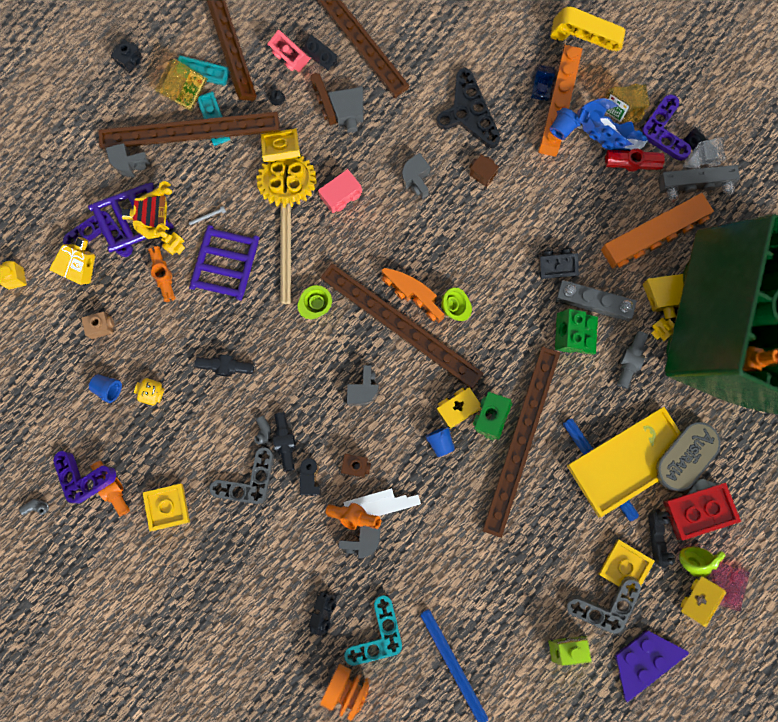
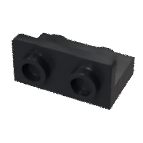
M563 248L561 252L543 250L542 254H537L541 279L579 276L578 253L572 251V248Z

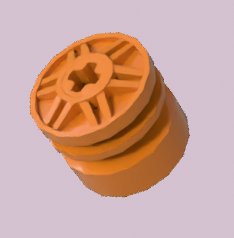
M339 663L320 705L332 711L337 703L341 705L339 715L343 716L346 708H348L350 712L347 720L352 721L355 715L360 712L365 702L371 679L366 677L361 686L358 682L362 674L359 673L352 681L349 679L352 669Z

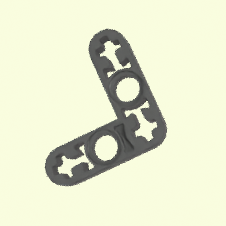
M266 447L258 449L255 454L250 485L216 480L210 485L211 495L216 498L240 502L263 503L267 498L274 460L273 452ZM264 451H267V454L270 455L269 459H266L264 465H268V469L257 467L258 463L262 465L263 459L260 458V454H264ZM260 470L266 472V479L264 481L256 479V474ZM219 483H221V487L228 488L229 497L226 496L228 492L221 491L218 495L215 486L218 487ZM254 483L265 484L264 488L260 487L259 493L262 494V498H258V501H255L256 498L253 497V493H256L258 489L257 486H254ZM238 486L244 490L240 498H236L233 494L234 489Z
M629 576L622 580L609 609L576 595L571 596L567 600V609L576 618L610 633H620L624 629L639 597L641 586L635 577ZM632 583H634L635 589L630 590L629 598L628 596H626L628 593V588L626 585H631ZM625 600L628 602V607L621 610L617 608V603ZM577 602H579L581 608L577 607L576 610H574L571 604L575 605ZM592 610L601 612V616L598 619H592L589 614ZM617 619L618 625L611 626L610 621Z

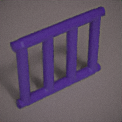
M152 182L88 205L89 210L94 212L107 240L109 252L147 239L141 234L133 235L127 220L122 219V210L118 202L129 198L134 209L136 195L152 192L154 189ZM112 206L126 239L115 242L100 208ZM166 218V226L169 230L173 229V224L168 222Z
M207 225L189 289L196 290V288L234 296L236 297L235 299L242 301L260 237L253 236L252 238L216 230L213 229V226ZM214 236L249 244L248 254L209 246L211 237ZM206 254L245 262L243 272L205 264ZM201 270L240 279L238 290L199 281Z

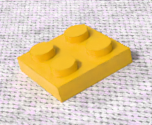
M297 129L261 134L264 162L300 157Z
M183 484L143 492L149 532L190 523Z
M617 539L598 575L618 587L624 578L629 576L635 577L641 586L654 560ZM634 583L626 585L628 593L631 589H635Z

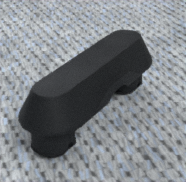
M656 509L648 516L653 560L656 565L666 568L668 565L675 563V560L672 559L675 556L672 552L668 553L667 544L664 541V524L670 522V519L667 518L670 515L667 511L662 512L660 509Z

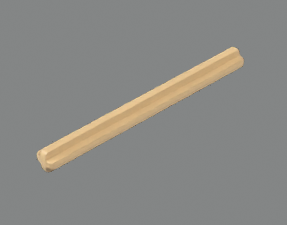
M280 203V302L282 304L291 303V206L289 203L286 204V207H283V204Z

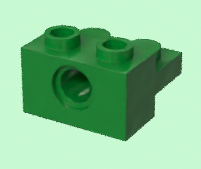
M573 309L557 313L555 350L567 353L596 354L598 317Z
M488 392L487 397L483 396L480 404L482 408L481 413L476 415L473 422L476 432L483 434L492 441L494 439L499 440L512 406L511 399ZM488 413L492 414L490 419L487 418Z

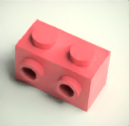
M280 30L276 32L268 43L273 49L272 53L278 59L282 57L286 61L284 64L291 71L295 69L301 72L311 59Z
M347 169L320 188L318 193L321 200L333 214L336 211L343 210L351 200H357L361 196L362 188L360 183Z

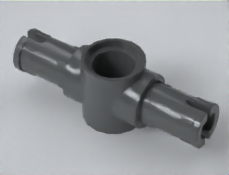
M637 331L632 346L625 349L620 360L622 371L616 384L617 386L628 389L633 373L635 374L636 371L641 369L645 360L643 347L648 334Z

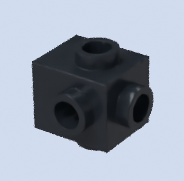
M125 39L115 47L111 54L116 65L128 73H131L143 59L139 51L140 48L134 42L129 43Z

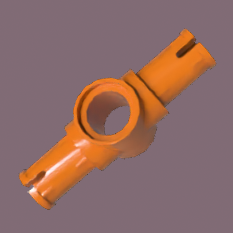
M155 246L154 250L152 248L148 249L153 263L151 265V275L161 289L164 302H170V299L172 301L176 299L171 286L172 273L168 269L166 261L163 260L160 247ZM165 271V275L159 277L160 272Z
M747 347L742 370L762 371V367L778 363V350L765 352L760 348Z
M97 461L90 467L94 471L104 465L102 461ZM116 477L112 484L98 493L104 501L108 500L109 503H112L119 517L130 512V509L122 497L124 488Z
M351 503L349 507H338L329 504L325 511L328 517L339 519L342 525L350 530H355L357 526H368L378 529L381 525V518L379 516L367 514L364 508L356 503Z

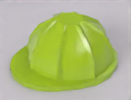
M310 286L304 290L298 301V311L306 319H316L329 311L332 305V297L330 292L323 286Z
M459 288L448 289L441 298V307L444 314L457 321L467 320L472 312L469 298Z

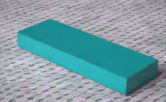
M180 55L174 69L175 74L185 76L187 71L204 78L206 82L226 86L230 74L228 67Z
M213 91L196 97L204 119L222 117ZM223 137L211 140L213 145L216 146L231 139L230 137Z

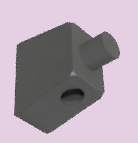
M363 87L329 92L330 103L338 125H346L347 132L349 133L356 132L358 130L357 123L364 122Z

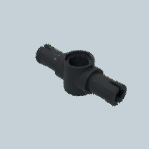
M218 355L213 359L196 357L195 368L212 370V372L219 376L232 377V374L254 373V363L238 362L235 357L229 355Z
M276 413L274 416L277 431L273 435L275 451L281 455L283 471H293L295 467L292 453L296 449L294 434L288 429L286 413Z

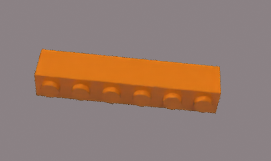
M564 46L538 153L557 156L561 140L550 132V127L557 117V111H560L561 108L569 109L582 48Z
M700 193L606 243L601 251L612 269L617 266L621 268L627 265L633 257L638 259L645 255V251L648 249L653 251L659 248L665 240L667 242L674 240L680 232L683 231L685 234L691 231L695 224L699 223V225L706 223L710 220L709 216L714 210L703 193Z

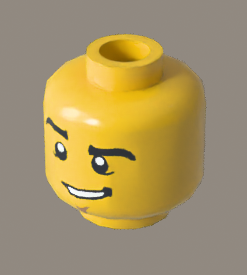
M145 378L141 383L137 382L134 393L137 394L139 402L153 406L157 402H161L165 388H162L161 382Z

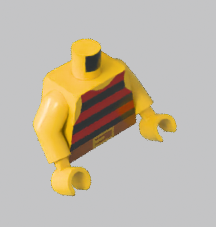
M162 181L159 184V188L140 198H136L134 200V209H122V219L133 220L134 229L147 239L160 236L167 238L168 235L165 233V230H169V228L166 226L167 201L164 194L171 195L172 190L168 188L171 184Z

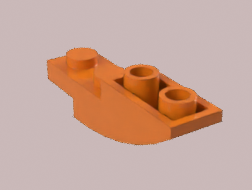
M387 268L381 270L382 280L387 286L392 285L395 289V294L401 300L404 298L408 302L413 297V302L419 308L423 307L427 311L426 315L431 321L435 320L439 324L444 319L445 314L434 304L437 300V295L427 286L405 273Z

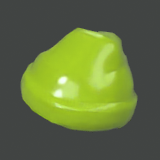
M695 546L683 548L679 553L680 563L694 577H707L713 569L718 568L720 561L725 558V553L719 551L714 556L708 550Z

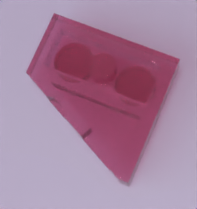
M720 562L718 568L712 570L713 583L726 591L719 605L740 612L750 572Z

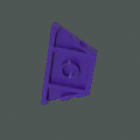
M648 630L644 631L615 654L624 700L628 703L689 655L688 651Z

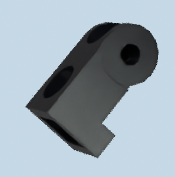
M310 458L303 460L300 466V495L321 496V487H316V474L319 471V465Z

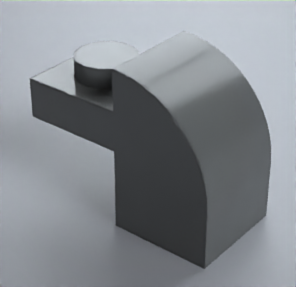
M124 143L106 148L109 162L122 176L135 177L134 170H144L146 167L151 166L150 159L145 152L130 155Z
M421 153L413 156L405 163L403 167V185L405 189L411 187L413 193L416 196L419 195L423 200L428 196L429 189L422 179L430 174V166Z
M364 365L363 384L347 385L348 406H365L373 402L377 397L379 385H372V382L375 383L376 371H372L371 365Z
M368 526L360 527L359 541L339 540V549H343V553L355 554V550H359L358 558L370 556L379 546L381 527L378 529Z

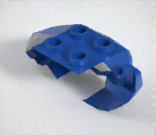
M605 98L588 102L577 111L576 119L582 123L583 130L591 139L599 142L607 150L631 151L635 148L641 149L648 141L641 131L635 130L632 121L619 125L614 123L610 117L604 116L608 109L618 106L611 100Z

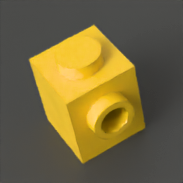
M14 261L3 262L0 265V285L8 290L27 285L24 268Z

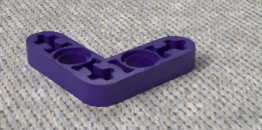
M667 95L641 132L647 137V142L674 159L683 161L690 155L691 147L688 143L664 129V126L679 106V99L675 95ZM669 102H672L673 104L670 106L668 111L665 110L667 104ZM656 115H663L665 121H657ZM653 125L656 126L653 133H651V135L648 134V131L651 129V127ZM668 138L670 145L662 144L661 139ZM681 148L684 149L682 154L679 153Z
M101 211L110 231H118V235L114 238L115 242L126 239V236L107 212ZM95 215L68 232L63 238V243L71 244L70 240L72 238L76 242L77 237H80L77 235L78 233L87 239L88 242L101 233L103 234ZM92 227V233L84 235L85 228ZM129 245L125 247V251L119 249L115 252L121 257H128L132 253L133 247Z
M59 451L54 457V466L65 498L69 503H82L112 484L116 479L115 469L109 466H101L81 478L72 453ZM71 472L72 480L68 482L67 476ZM90 480L93 481V487L91 490L88 489V483Z

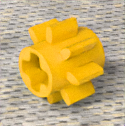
M174 232L171 235L166 233L168 236L167 238L162 237L161 240L164 244L161 247L171 255L175 252L180 254L185 248L182 245L184 240Z
M662 318L651 326L654 329L651 334L656 340L661 337L665 341L673 334L672 328H674L675 324L671 319L666 321Z

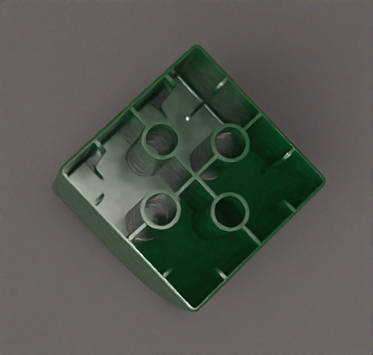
M770 214L700 229L695 234L690 260L683 271L684 286L673 334L667 342V360L664 373L669 378L723 401L778 415V363L768 364L762 367V371L742 370L747 347L760 348L765 352L778 350V214Z

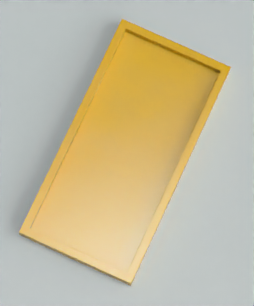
M665 407L658 409L567 465L598 518L603 517L659 481L656 470L657 462L681 433Z

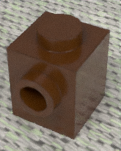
M481 154L478 159L474 158L470 163L469 176L485 187H488L498 174L499 166L490 157H485Z
M344 453L341 474L365 478L366 474H370L371 463H368L369 459L366 457Z

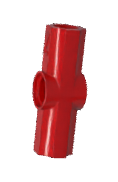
M638 148L631 151L607 150L605 157L606 167L626 168L629 171H636L638 169L662 170L665 162V155L663 153L643 152Z

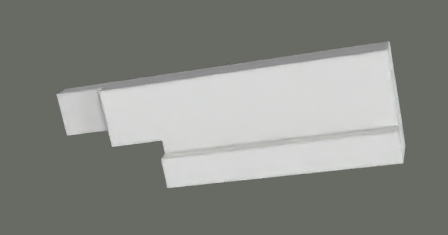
M392 488L343 502L346 507H349L351 503H356L362 506L367 514L376 516L421 504L418 495L408 498L406 495L394 498Z

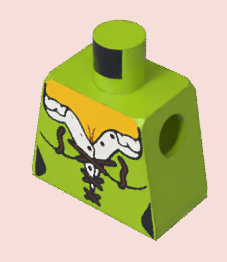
M587 635L548 640L552 662L561 666L591 662Z

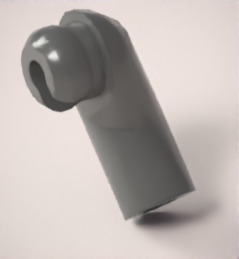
M264 415L256 419L260 430L257 436L254 437V441L262 445L268 441L271 434V428Z
M33 499L19 507V511L23 516L31 511L44 515L49 510V505L39 499Z

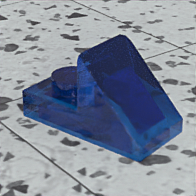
M537 64L531 98L549 101L555 76V67Z

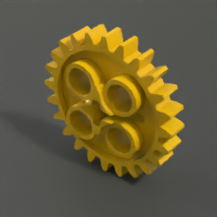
M304 156L299 159L295 157L292 159L268 161V165L262 164L263 169H258L259 175L256 177L260 195L263 194L264 200L268 199L270 204L275 201L276 206L282 203L283 207H286V204L289 203L293 207V202L300 205V199L306 201V195L312 196L311 190H315L314 184H317L314 167L310 165L309 160H304ZM287 167H289V168H288V175H289L288 177H287V175H286V168H287ZM287 180V192L285 193V183Z

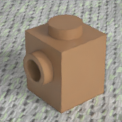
M104 311L81 318L85 336L90 339L114 333L112 328L115 327L112 316H109Z

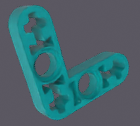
M381 595L374 603L382 638L348 647L344 658L349 665L356 666L400 653L402 649L401 636L393 603L388 596ZM381 599H384L385 602H389V605L386 606L387 613L391 611L392 615H386L380 618L379 614H384L382 607L378 608V604H380ZM386 619H390L394 623V628L390 631L385 630L382 626L383 621ZM397 633V636L393 635L394 642L399 644L396 647V651H392V648L387 647L390 644V638H385L384 635ZM370 645H377L379 654L376 656L369 655L368 647ZM360 647H364V654L367 659H363V655L357 656L356 661L348 657L351 654V650L359 653L362 652Z

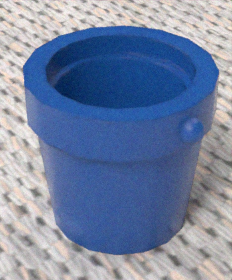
M561 108L560 111H557V117L550 127V132L556 138L565 140L575 128L581 125L576 119L577 114L568 108Z
M100 374L95 375L89 383V391L107 403L114 402L122 389L121 381Z
M448 426L437 429L425 436L437 457L444 456L455 450Z

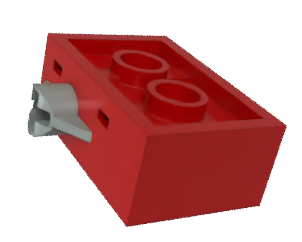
M699 479L693 484L687 494L663 501L664 507L670 515L668 517L677 540L683 541L741 522L726 483L717 484L705 479Z

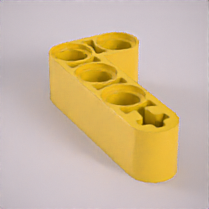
M565 7L553 19L550 36L553 40L563 41L569 35H573L608 50L619 51L623 47L625 29L574 7Z

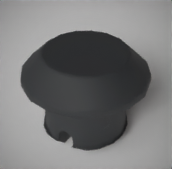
M274 89L269 96V100L273 105L279 106L284 103L285 95L280 90Z

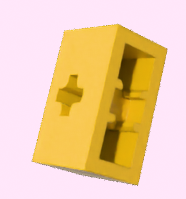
M470 387L466 390L461 388L454 393L455 397L448 400L446 398L438 403L439 407L436 411L449 429L481 409L480 402ZM455 403L457 405L462 404L461 411L458 409L454 410Z
M701 576L699 580L696 579L691 586L693 591L690 597L686 596L680 607L683 608L681 610L683 614L702 626L707 627L726 591ZM705 596L704 599L707 601V603H701L699 606L697 598H703Z

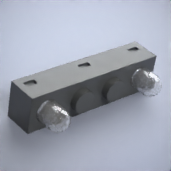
M738 165L663 172L658 179L660 193H667L668 200L674 202L679 198L678 191L691 193L697 189L710 191L716 187H722L723 194L731 196L735 191L734 185L740 179Z
M564 280L559 285L555 300L559 303L627 322L633 318L637 300Z

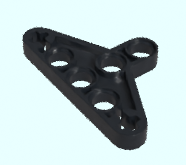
M461 68L456 76L454 107L444 110L437 115V126L442 130H447L460 125L486 147L496 148L500 142V133L472 71L468 68ZM462 75H464L465 77H467V82H468L467 85H466L465 79H464V78H461ZM469 89H473L476 91V95L469 96L466 92ZM478 104L483 107V110L476 112L473 107ZM458 111H464L466 113V117L459 118L456 115V113ZM442 117H447L450 120V122L448 124H442L440 122V119ZM482 120L489 121L490 125L488 127H482L480 125V122ZM489 131H491L492 138H495V142L489 140Z

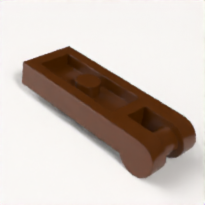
M313 73L310 76L313 90L318 92L315 94L319 105L322 104L324 108L321 110L323 118L328 120L330 126L337 124L335 113L320 74Z

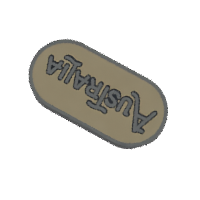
M696 422L685 427L657 462L656 470L659 482L665 488L672 491L689 489L720 450L721 443L717 431L709 424L703 422Z

